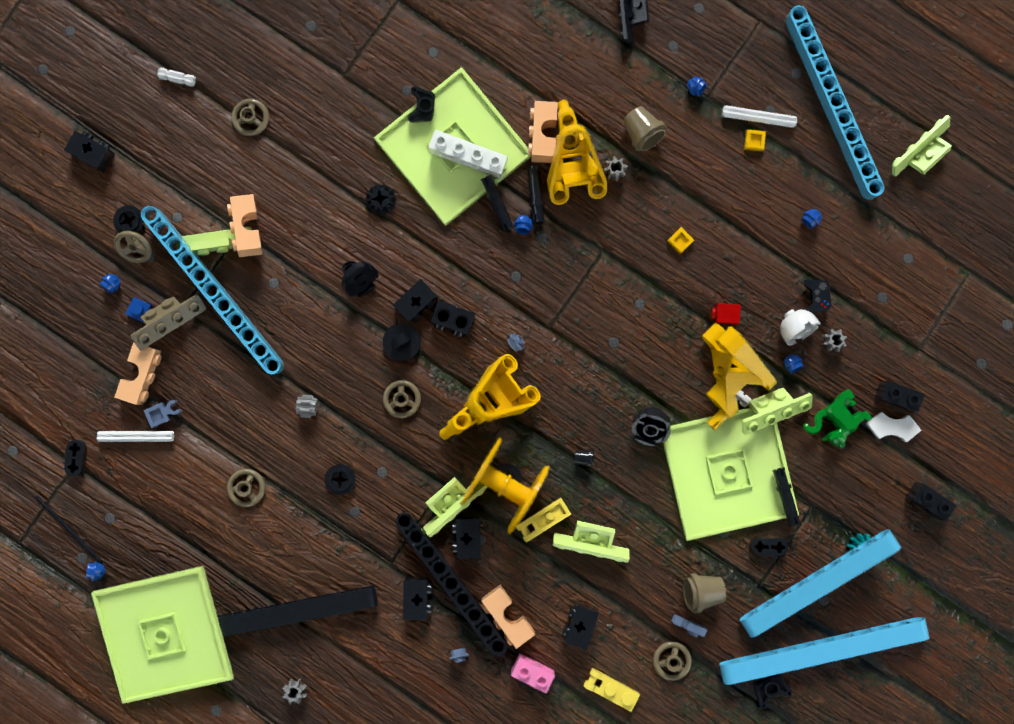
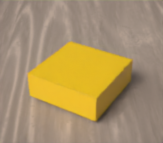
M746 130L744 150L763 152L766 131Z
M682 227L667 240L679 254L694 241Z

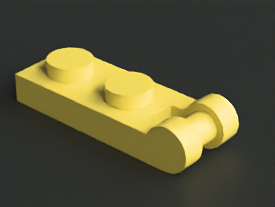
M560 497L517 524L516 528L522 532L524 541L528 542L571 515ZM531 523L535 528V530H533L532 532H530L527 527Z
M592 668L589 673L591 676L585 681L583 686L632 712L640 693ZM597 679L602 680L599 686L595 684Z

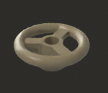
M245 99L234 107L231 116L232 124L239 133L246 136H255L266 129L269 122V112L262 102L256 99ZM255 105L263 112V122L256 118ZM241 109V111H240V117H241V118L237 119L238 112H239V110ZM249 114H252V117L250 119H247V116ZM254 123L258 128L255 130H245L240 125Z
M123 231L115 236V249L124 259L134 263H143L151 257V246L140 234L132 231ZM125 237L128 243L125 249H122L120 246V240ZM138 252L140 254H143L144 256L133 257L129 255V253Z
M399 380L391 383L386 388L383 395V404L390 415L396 418H407L415 414L419 409L421 395L413 383ZM404 386L413 391L415 402L409 400V396L404 391ZM398 387V392L393 396V402L389 404L390 392ZM399 396L405 397L403 403L398 401ZM408 405L412 407V409L403 413L393 410L396 406L403 407Z
M241 469L236 471L228 480L227 493L230 500L236 505L251 507L263 498L265 483L258 472L251 469ZM248 475L245 481H241L233 487L234 481L239 476ZM254 477L259 483V493L257 496L253 493L251 485ZM243 485L248 487L246 492L243 490ZM234 492L241 497L248 496L251 501L239 500L234 495Z
M678 642L662 644L658 647L653 657V665L658 675L670 681L685 677L692 664L690 652L684 645ZM667 648H672L671 655L666 660L659 661L661 653ZM679 650L684 653L686 658L684 668L682 667L681 659L677 656ZM675 659L676 663L671 665L670 661ZM667 666V668L670 671H678L679 673L675 675H670L665 673L661 668Z

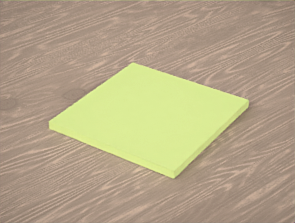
M462 67L431 91L435 94L432 121L410 123L408 121V116L416 111V103L374 137V140L445 226L487 193L481 179L489 175L430 153L428 147L435 129L508 156V162L502 178L493 177L496 185L532 157V155H528V147Z
M751 408L738 410V413L732 419L727 418L716 431L706 423L713 416L671 426L670 436L663 445L686 541L786 518L779 491H776L777 484L772 472L774 469L777 470V468L785 467L788 483L792 486L777 423L757 430L754 433L744 435L742 433V420L756 415ZM792 487V488H790V489H791V493H792V496H793V500H794V503H795V506H796L797 513H798V515H799L798 508H797V504H796V500H795V496H794V491H793V487Z
M204 566L100 589L91 593L122 704L230 681L234 678Z

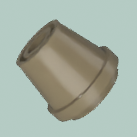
M643 106L633 109L623 120V124L632 140V146L636 151L651 149L666 134L667 126L665 123L655 118Z
M696 573L687 574L683 580V597L687 608L693 613H701L703 609L724 603L726 601V588L723 579L714 576H701Z

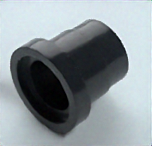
M576 450L574 464L587 466V468L592 469L594 450Z

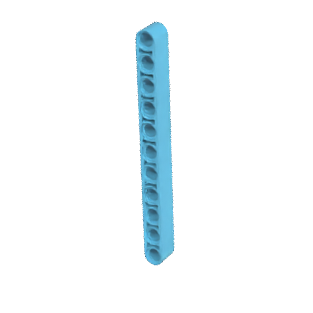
M795 6L786 17V25L863 198L872 200L883 193L884 184L809 14L803 6ZM793 15H797L800 20L794 19ZM800 32H805L807 37H803ZM808 49L814 50L815 54H810ZM816 66H820L822 68V72H819L816 69ZM823 83L829 84L830 89H826ZM831 100H835L838 106H833ZM839 117L845 120V124L839 121ZM846 134L851 135L853 141H849L846 137ZM854 151L860 154V159L855 157ZM862 168L867 170L868 176L863 175ZM870 186L875 188V194L870 191Z
M152 206L143 208L141 211L142 220L264 371L268 374L280 373L284 368L282 359L197 254L191 251L188 243L163 212ZM155 211L156 217L150 221L149 215ZM167 226L168 233L162 236L161 230ZM179 241L180 248L177 251H175L173 249V245L175 242ZM191 256L193 259L192 264L187 266L185 260ZM203 271L205 273V277L203 280L199 281L197 275L199 272ZM212 286L217 288V293L214 296H211L209 293ZM224 301L229 303V308L226 311H223L221 308ZM236 316L241 318V324L238 326L234 325L233 322ZM249 330L254 335L251 341H248L245 337ZM261 345L266 349L263 356H260L257 352ZM273 360L278 364V368L275 371H272L269 367L270 362Z
M916 617L726 660L719 663L723 683L731 685L925 641L930 637L925 618Z

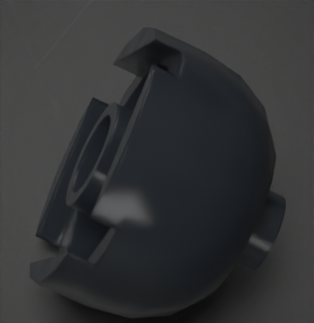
M646 407L634 416L631 431L638 442L643 445L656 446V443H664L669 438L671 424L669 417L663 410L656 407Z

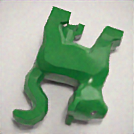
M846 389L836 396L831 404L818 411L815 415L814 427L809 426L807 423L803 427L808 434H817L822 428V418L826 417L837 429L828 433L822 438V441H828L831 445L841 449L845 447L847 436L856 431L862 421H869L872 417L867 411H858L853 415L849 412L847 407L854 406L856 402L852 400L855 397L853 393Z

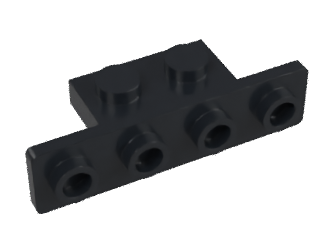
M618 0L621 8L619 18L623 27L621 29L622 40L629 45H634L632 27L650 22L648 0Z

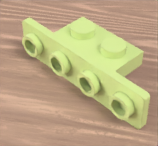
M946 115L943 119H939L929 132H925L920 137V140L915 145L909 146L902 157L896 158L892 164V175L896 177L908 165L924 175L951 150L952 145L939 136L950 127L951 117Z
M244 227L247 230H252L250 227ZM231 229L182 236L190 246L191 251L198 255H208L209 252L217 251V253L228 252V249H233L232 240L236 239L235 233H231ZM179 241L176 242V250L180 248Z
M784 388L750 400L749 406L756 415L742 420V433L744 435L754 433L779 421L808 411L812 408L813 396L811 393L793 399Z
M455 477L426 502L427 506L436 514L423 527L426 534L432 537L434 534L439 533L445 524L452 521L462 509L467 508L477 496L482 495L487 486L478 481L466 503L460 505L470 486L466 489Z
M577 521L573 536L554 533L553 546L559 549L595 555L599 558H609L617 562H629V549L612 545L615 535V529Z

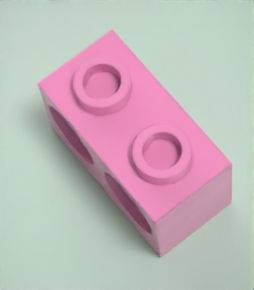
M519 653L511 669L512 677L544 693H547L555 677L553 669Z

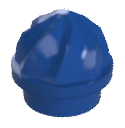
M693 77L688 81L687 85L690 93L698 97L702 95L707 87V83L704 82L702 77Z
M816 209L805 211L803 213L804 216L801 218L802 222L811 229L818 226L822 219L820 211Z
M526 215L519 216L514 222L515 231L523 235L529 234L533 228L532 220Z
M108 274L101 278L102 281L99 284L108 293L112 294L114 291H118L120 287L118 276Z
M789 354L784 359V368L790 374L795 373L804 367L802 364L803 360L798 355Z
M97 562L88 563L86 579H91V581L100 580L106 573L105 567Z

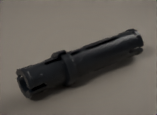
M533 165L527 167L531 194L530 207H532L533 224H541V222L545 223L543 211L545 202L542 199L540 166Z
M492 174L482 178L481 181L488 194L486 197L491 201L503 232L514 228L500 196L501 191L497 189Z
M785 467L772 470L777 484L776 491H779L788 526L792 527L796 526V524H801L790 489L792 486L788 483Z

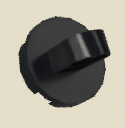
M348 261L342 266L344 275L341 285L350 297L355 295L362 297L375 287L374 281L376 278L378 279V271L369 262L357 263L355 261Z
M405 323L391 326L383 337V348L386 354L397 361H408L414 358L421 346V338L418 331Z

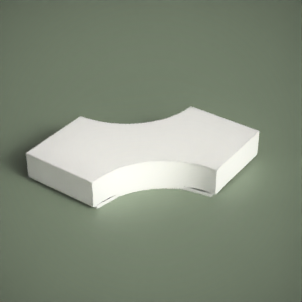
M880 412L866 423L877 439L887 435H894L902 441L908 442L922 431L910 415L900 419H892L883 412Z

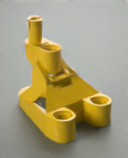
M561 100L557 105L559 110L557 115L559 135L556 136V147L547 178L550 199L554 204L562 205L569 199V187L586 185L591 198L600 199L607 193V181L589 132L583 126L577 125L573 109L569 107V103L566 100ZM578 144V146H577L575 149H573V150H567V149H565V148H570V149H571V148H574V147ZM590 151H591V153H592V156H593L594 160H593V159L591 158V156L589 155V152H590ZM582 156V160L563 162V158Z
M714 323L701 337L711 348L714 366L713 375L716 378V384L706 395L719 408V411L706 423L716 431L727 418L732 419L738 413L735 394L746 384L761 385L765 389L771 390L777 384V381L747 341L734 328L729 327L725 331L719 324Z
M503 355L486 369L474 390L469 394V400L463 405L465 408L448 421L447 426L440 430L439 434L442 439L448 440L454 434L458 435L474 424L479 425L484 421L490 422L494 419L522 414L539 402L541 396L536 387L529 385L521 390L510 375L518 368V363L512 355ZM484 393H489L491 398L497 404L498 408H494V406ZM478 402L484 405L486 412L484 411L483 407L480 404H478Z

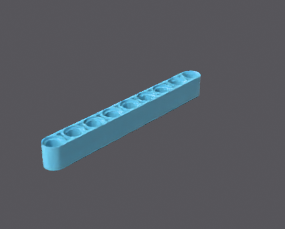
M885 530L746 613L739 621L750 637H756L900 550L901 546L891 531Z

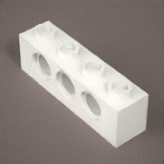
M436 129L428 147L432 154L485 174H492L493 177L499 179L502 178L508 162V156Z

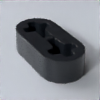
M72 440L66 446L64 470L69 476L81 475L85 470L87 445L83 440ZM77 445L80 447V451L76 452V450H73V446ZM75 464L78 466V470L74 471V469H71V465Z
M755 537L750 541L749 545L750 550L760 556H783L788 551V544L781 538ZM760 541L761 544L767 545V548H760V551H758L754 546ZM779 542V544L783 545V548H780L778 552L776 549L771 548V545H777Z

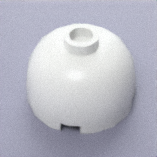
M792 309L784 315L785 319L781 322L780 333L787 345L790 346L796 344V339L802 338L804 340L818 329L817 325L821 323L813 313L807 310L800 309L794 311Z

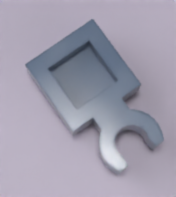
M177 400L169 401L166 407L164 403H159L144 410L151 428L170 421V414L177 415L182 412L181 409L174 411L172 408L174 404L178 403Z
M676 614L673 615L671 620L673 624L686 628L687 633L698 638V635L705 637L707 629L703 625Z

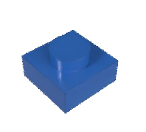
M133 297L125 314L143 322L140 317L146 311L152 309L153 305Z

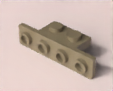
M195 294L181 304L173 296L164 300L162 304L154 309L146 311L140 317L146 326L131 334L130 337L138 349L143 350L205 311L206 307L198 294Z

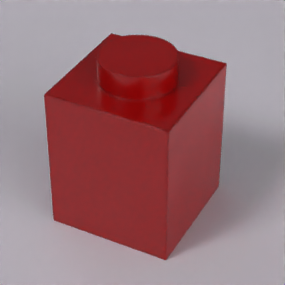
M715 304L714 308H711L710 313L713 324H740L741 305Z

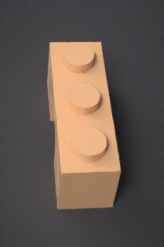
M535 101L534 108H530V120L534 121L533 126L529 127V137H533L532 144H529L528 155H532V162H552L556 138L546 137L542 131L545 128H556L558 102Z
M254 195L230 197L231 204H227L229 216H233V222H230L231 233H235L236 238L232 240L233 250L238 252L239 257L263 255L259 230H247L244 228V224L247 221L257 219Z
M133 342L127 361L137 365L139 369L138 377L133 381L120 379L114 398L135 405H143V402H146L149 396V385L155 379V368L161 361L160 350L151 347L139 350Z
M501 584L482 597L483 604L481 606L486 614L491 613L494 618V625L498 630L502 629L506 634L504 638L510 646L514 645L517 649L535 635L534 629L524 616L514 621L504 616V610L512 603V599Z

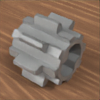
M613 156L612 161L606 160L607 168L603 172L608 173V180L612 177L618 181L619 176L625 177L624 170L628 166L622 163L623 158L617 160ZM611 166H612L613 168H614L615 166H618L619 169H620V171H618V170H616L615 172L612 171V170H611Z
M829 329L828 334L822 335L824 339L822 345L827 346L828 352L832 350L840 352V348L846 346L844 339L847 336L842 335L841 329L837 331ZM832 336L835 337V341L837 342L836 345L833 344L834 340H832Z
M313 395L298 397L296 401V414H301L300 417L304 418L316 416L318 399L313 398Z
M290 679L289 685L283 687L284 692H286L283 698H287L289 704L293 701L300 704L301 698L307 696L304 690L307 685L302 684L301 679L297 682ZM293 688L298 690L297 695L292 693L291 690Z

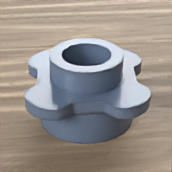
M515 333L511 334L508 339L510 347L515 352L524 350L525 342L523 338Z
M465 648L450 651L451 657L449 660H454V663L466 661L465 657H468L469 654L466 653Z

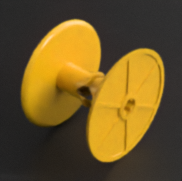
M499 437L460 505L466 503L478 481L496 491L499 497L502 495L519 505L507 529V532L511 534L537 493L548 472L549 466L543 467L530 488L511 479V475L506 476L489 465L502 442V439Z

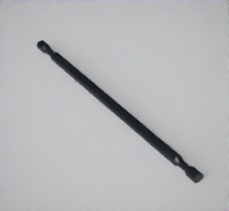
M38 495L35 497L99 563L102 561Z

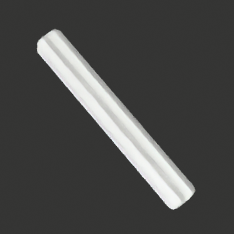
M724 106L722 109L723 117L792 128L797 124L796 116L732 106Z
M99 431L97 432V441L171 442L174 441V432Z

